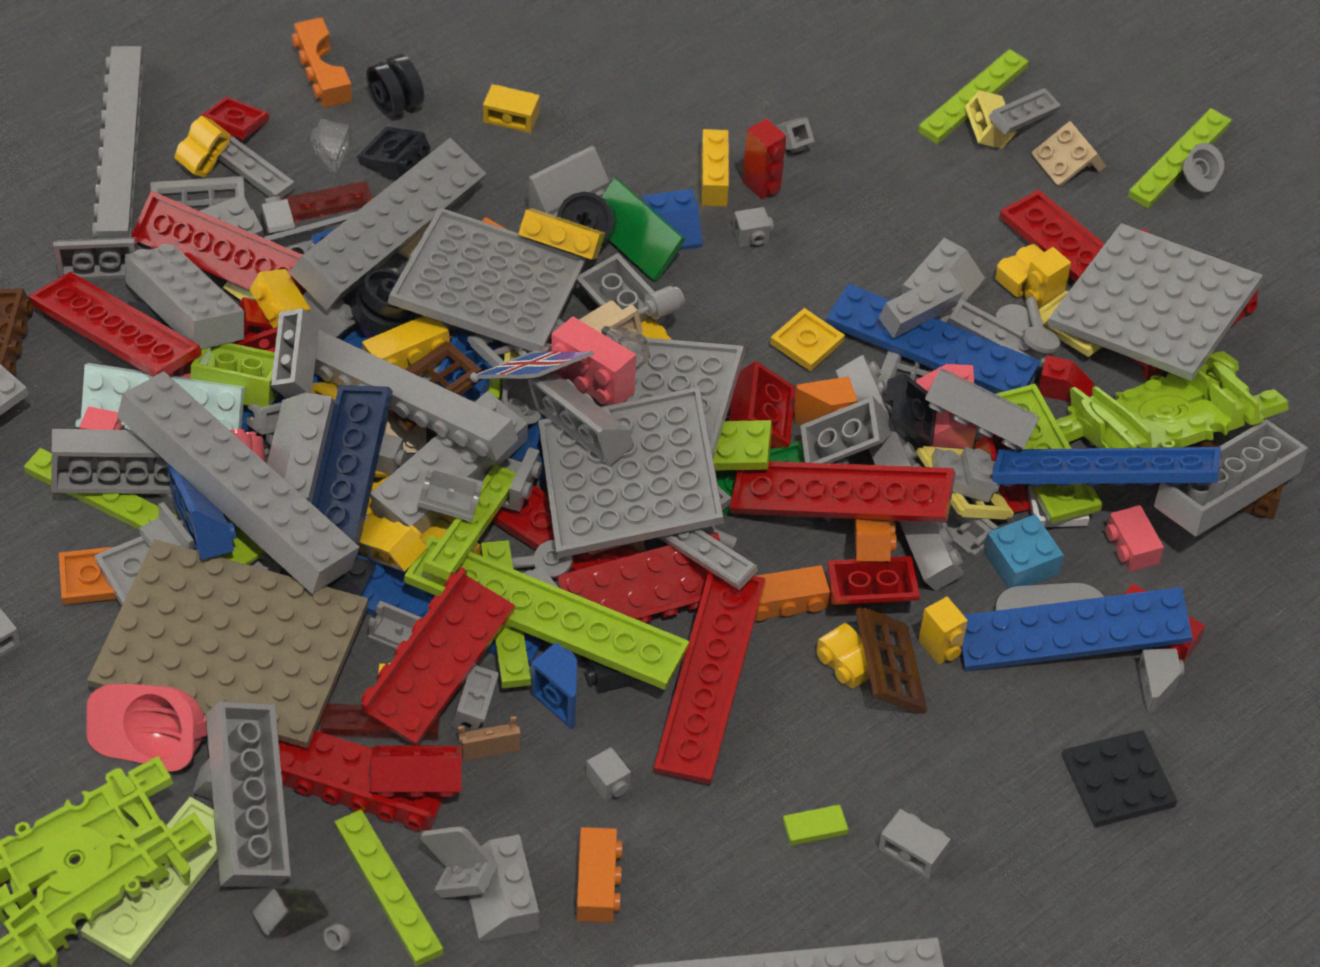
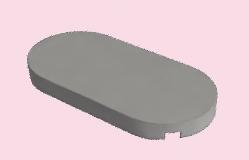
M1084 583L1015 586L1005 590L999 596L995 611L1104 596L1096 588Z

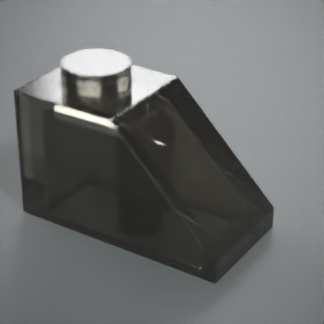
M273 888L252 912L259 923V928L266 936L288 937L326 918L329 914L315 891Z

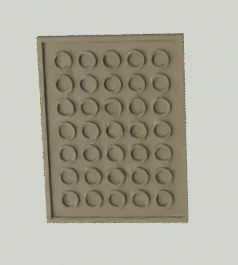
M154 539L87 679L88 685L95 688L108 684H140L178 688L196 699L203 715H206L218 702L275 705L278 740L308 748L369 605L368 598L326 586L312 594L293 577L218 556L201 560L196 550Z

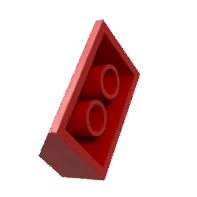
M756 360L739 372L732 396L729 421L771 420L772 436L770 448L788 447L791 438L796 387Z
M911 556L890 557V561L828 560L826 580L830 590L829 604L920 600Z
M373 745L371 755V792H378V795L383 797L395 796L396 792H408V796L413 797L425 796L426 792H437L438 796L449 797L455 796V792H461L462 745Z

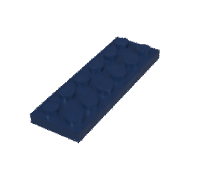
M338 386L312 500V505L358 546L393 394L391 388L386 386Z

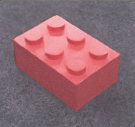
M574 316L552 333V352H594V355L554 370L552 373L558 374L564 380L569 379L579 391L589 394L599 403L606 406L622 403L635 393V353Z

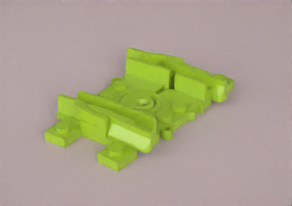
M1221 351L1210 355L1192 381L1172 373H1168L1166 378L1162 375H1153L1151 380L1140 386L1125 390L1124 392H1116V400L1097 386L1092 388L1093 396L1091 397L1073 387L1070 389L1071 406L1068 407V413L1071 415L1058 418L1056 422L1068 442L1084 436L1098 448L1185 447L1205 439L1213 440V432H1222L1224 435H1227L1229 431L1245 426V421L1249 425H1256L1262 423L1265 418L1287 411L1289 408L1288 400L1275 389L1266 390L1261 394L1252 396L1249 393V387L1236 377V371L1239 370L1238 361L1226 352Z
M159 756L129 771L128 777H126L121 768L110 771L105 776L106 784L91 792L82 791L84 797L82 804L74 806L67 799L63 807L37 820L32 829L27 822H20L15 827L17 837L7 836L0 840V886L3 882L10 879L13 894H11L7 884L0 888V921L10 932L0 939V967H19L34 956L42 965L49 964L50 967H58L56 949L62 945L65 949L69 947L65 936L68 934H78L74 926L78 919L85 918L90 924H93L95 916L121 900L124 891H127L130 897L139 896L142 892L140 881H151L154 887L158 889L160 887L159 881L170 875L165 867L172 866L185 885L191 882L190 866L184 858L211 841L212 836L195 812L170 829L159 819L148 797L174 784ZM75 857L81 858L80 862L77 864L70 863V861ZM39 886L37 888V897L34 898L31 890Z

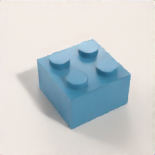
M1036 514L987 532L984 554L1008 589L1015 586L1033 585L1059 575L1064 554Z

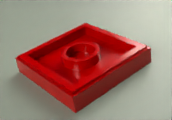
M227 96L200 115L213 120L230 135L242 140L269 120L268 112Z

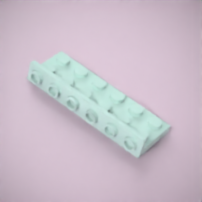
M92 363L85 364L81 418L76 420L75 426H80L88 406L118 412L122 394L149 380L152 376L139 370ZM169 375L229 430L242 429L244 386ZM121 421V423L125 425V430H131L125 423Z

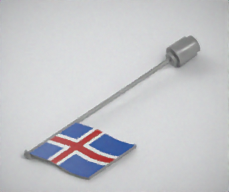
M677 286L662 288L646 295L643 303L644 308L639 309L638 313L640 315L646 312L653 319L662 318L679 311L684 306V295ZM552 344L543 348L542 353L539 350H535L476 374L473 372L470 375V379L472 382L477 383L478 379L536 378L592 356L594 352H548L552 350Z

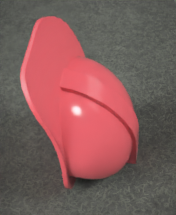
M108 684L95 690L88 698L87 740L94 750L108 757L144 764L159 756L167 771H177L186 767L191 762L203 736L207 735L206 715H203L199 703L190 694L178 688L140 684Z

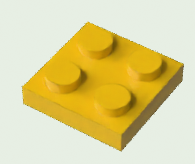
M803 308L771 336L770 344L811 372L844 342L845 335Z

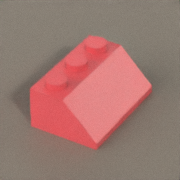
M945 364L916 380V383L929 392L939 370L944 368L974 383L973 365ZM944 410L943 413L937 411L933 445L929 447H968L973 449L977 425L969 422L968 426L953 419L955 414Z

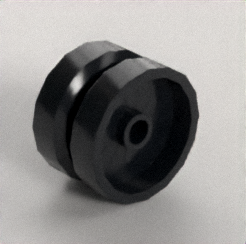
M402 53L388 58L386 64L379 62L367 68L366 79L370 93L376 105L385 116L393 117L402 113L405 107L411 109L423 104L424 89L415 66L406 55Z
M585 191L574 193L566 198L558 209L557 217L584 225L583 220L585 217L592 220L590 225L586 224L584 226L605 232L602 246L607 244L615 234L617 225L615 210L609 201L595 193Z
M379 268L372 269L365 275L350 307L354 318L367 330L381 334L408 322L410 315L413 313L412 311L388 304L389 295L401 274L393 270Z

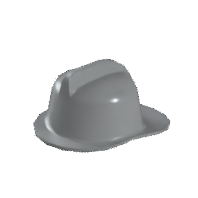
M1209 143L1197 144L1183 164V172L1187 178L1186 181L1198 191L1205 193L1215 188L1224 171L1222 154Z
M505 378L503 395L500 401L528 424L536 423L540 419L541 413L536 409L527 378Z

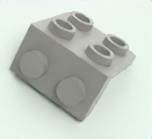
M529 447L522 462L507 458L499 465L517 473L509 488V496L502 507L520 512L525 500L529 499L534 480L539 478L543 464L539 462V450Z
M464 827L423 831L420 839L446 866L434 889L435 893L440 898L484 894L490 885V880L498 864L490 856L489 852L472 837L471 832Z

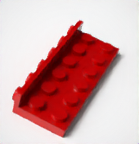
M718 532L708 534L720 542ZM668 545L556 576L559 588L641 622L652 621V614L661 612L662 617L677 614V607L687 605L689 610L698 608L709 570Z
M462 567L457 573H452L445 583V590L440 596L436 595L432 599L426 616L423 619L419 618L412 628V635L407 641L404 640L399 644L395 651L396 657L390 664L387 663L382 667L378 675L379 680L374 687H368L361 698V705L365 715L413 745L420 743L516 610L515 604L467 576V570Z
M315 731L308 748L284 741L279 742L282 786L295 789L300 794L317 796L331 804L338 803L348 806L354 811L362 809L363 813L376 815L387 822L395 821L404 824L416 831L431 830L445 800V797L438 796L437 792H426L425 796L420 797L408 796V792H396L395 796L390 797L379 796L378 792H371L372 748L319 731Z

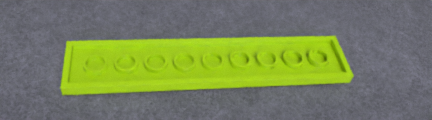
M430 535L425 542L428 548L412 563L405 574L404 582L440 596L445 590L447 580L423 571L425 560L441 540ZM473 552L468 553L455 572L457 573L461 567L466 569L467 576L515 604L516 610L505 623L506 625L552 644L557 642L564 649H569L576 654L666 690L689 646L688 640Z

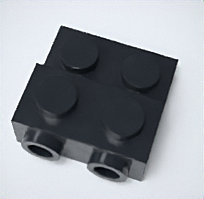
M386 126L364 148L357 158L360 165L378 167L382 176L400 178L422 158L429 155L431 148L424 132Z
M905 373L887 380L885 403L892 407L891 423L920 445L931 446L934 441L937 411L930 408V402L925 400L928 391Z

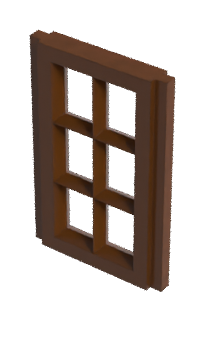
M447 341L405 369L419 377L429 372L433 376L429 380L434 384L440 382L445 386V389L458 395L463 394L477 384L471 381V373L475 372L477 374L482 372L480 367ZM448 357L455 361V363L439 374L432 369ZM460 367L467 371L466 374L451 384L444 379ZM391 410L388 412V415L405 430L409 431L418 425L408 418L400 417L396 412Z
M867 608L855 610L872 689L876 699L916 714L926 713L927 707L906 623ZM874 625L880 628L882 641L877 640ZM890 632L895 633L898 647L892 645ZM879 649L885 651L888 666L882 664ZM895 655L900 657L903 672L897 668ZM885 674L891 677L893 691L887 687ZM900 680L906 682L909 696L903 695Z

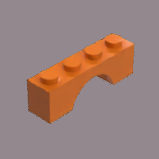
M323 17L294 23L295 34H291L294 49H299V60L301 65L306 66L305 72L308 82H313L312 89L315 99H320L323 108L352 102L351 82L345 68L332 66L321 60L325 54L331 51L330 34Z

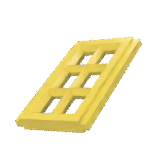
M923 446V448H918L916 453L925 467H933L931 456L935 448L952 450L958 455H961L964 449ZM999 491L992 494L989 500L991 506L985 505L983 501L971 497L970 499L975 505L968 504L963 497L964 495L952 492L951 505L961 517L1006 520L1014 515V512Z

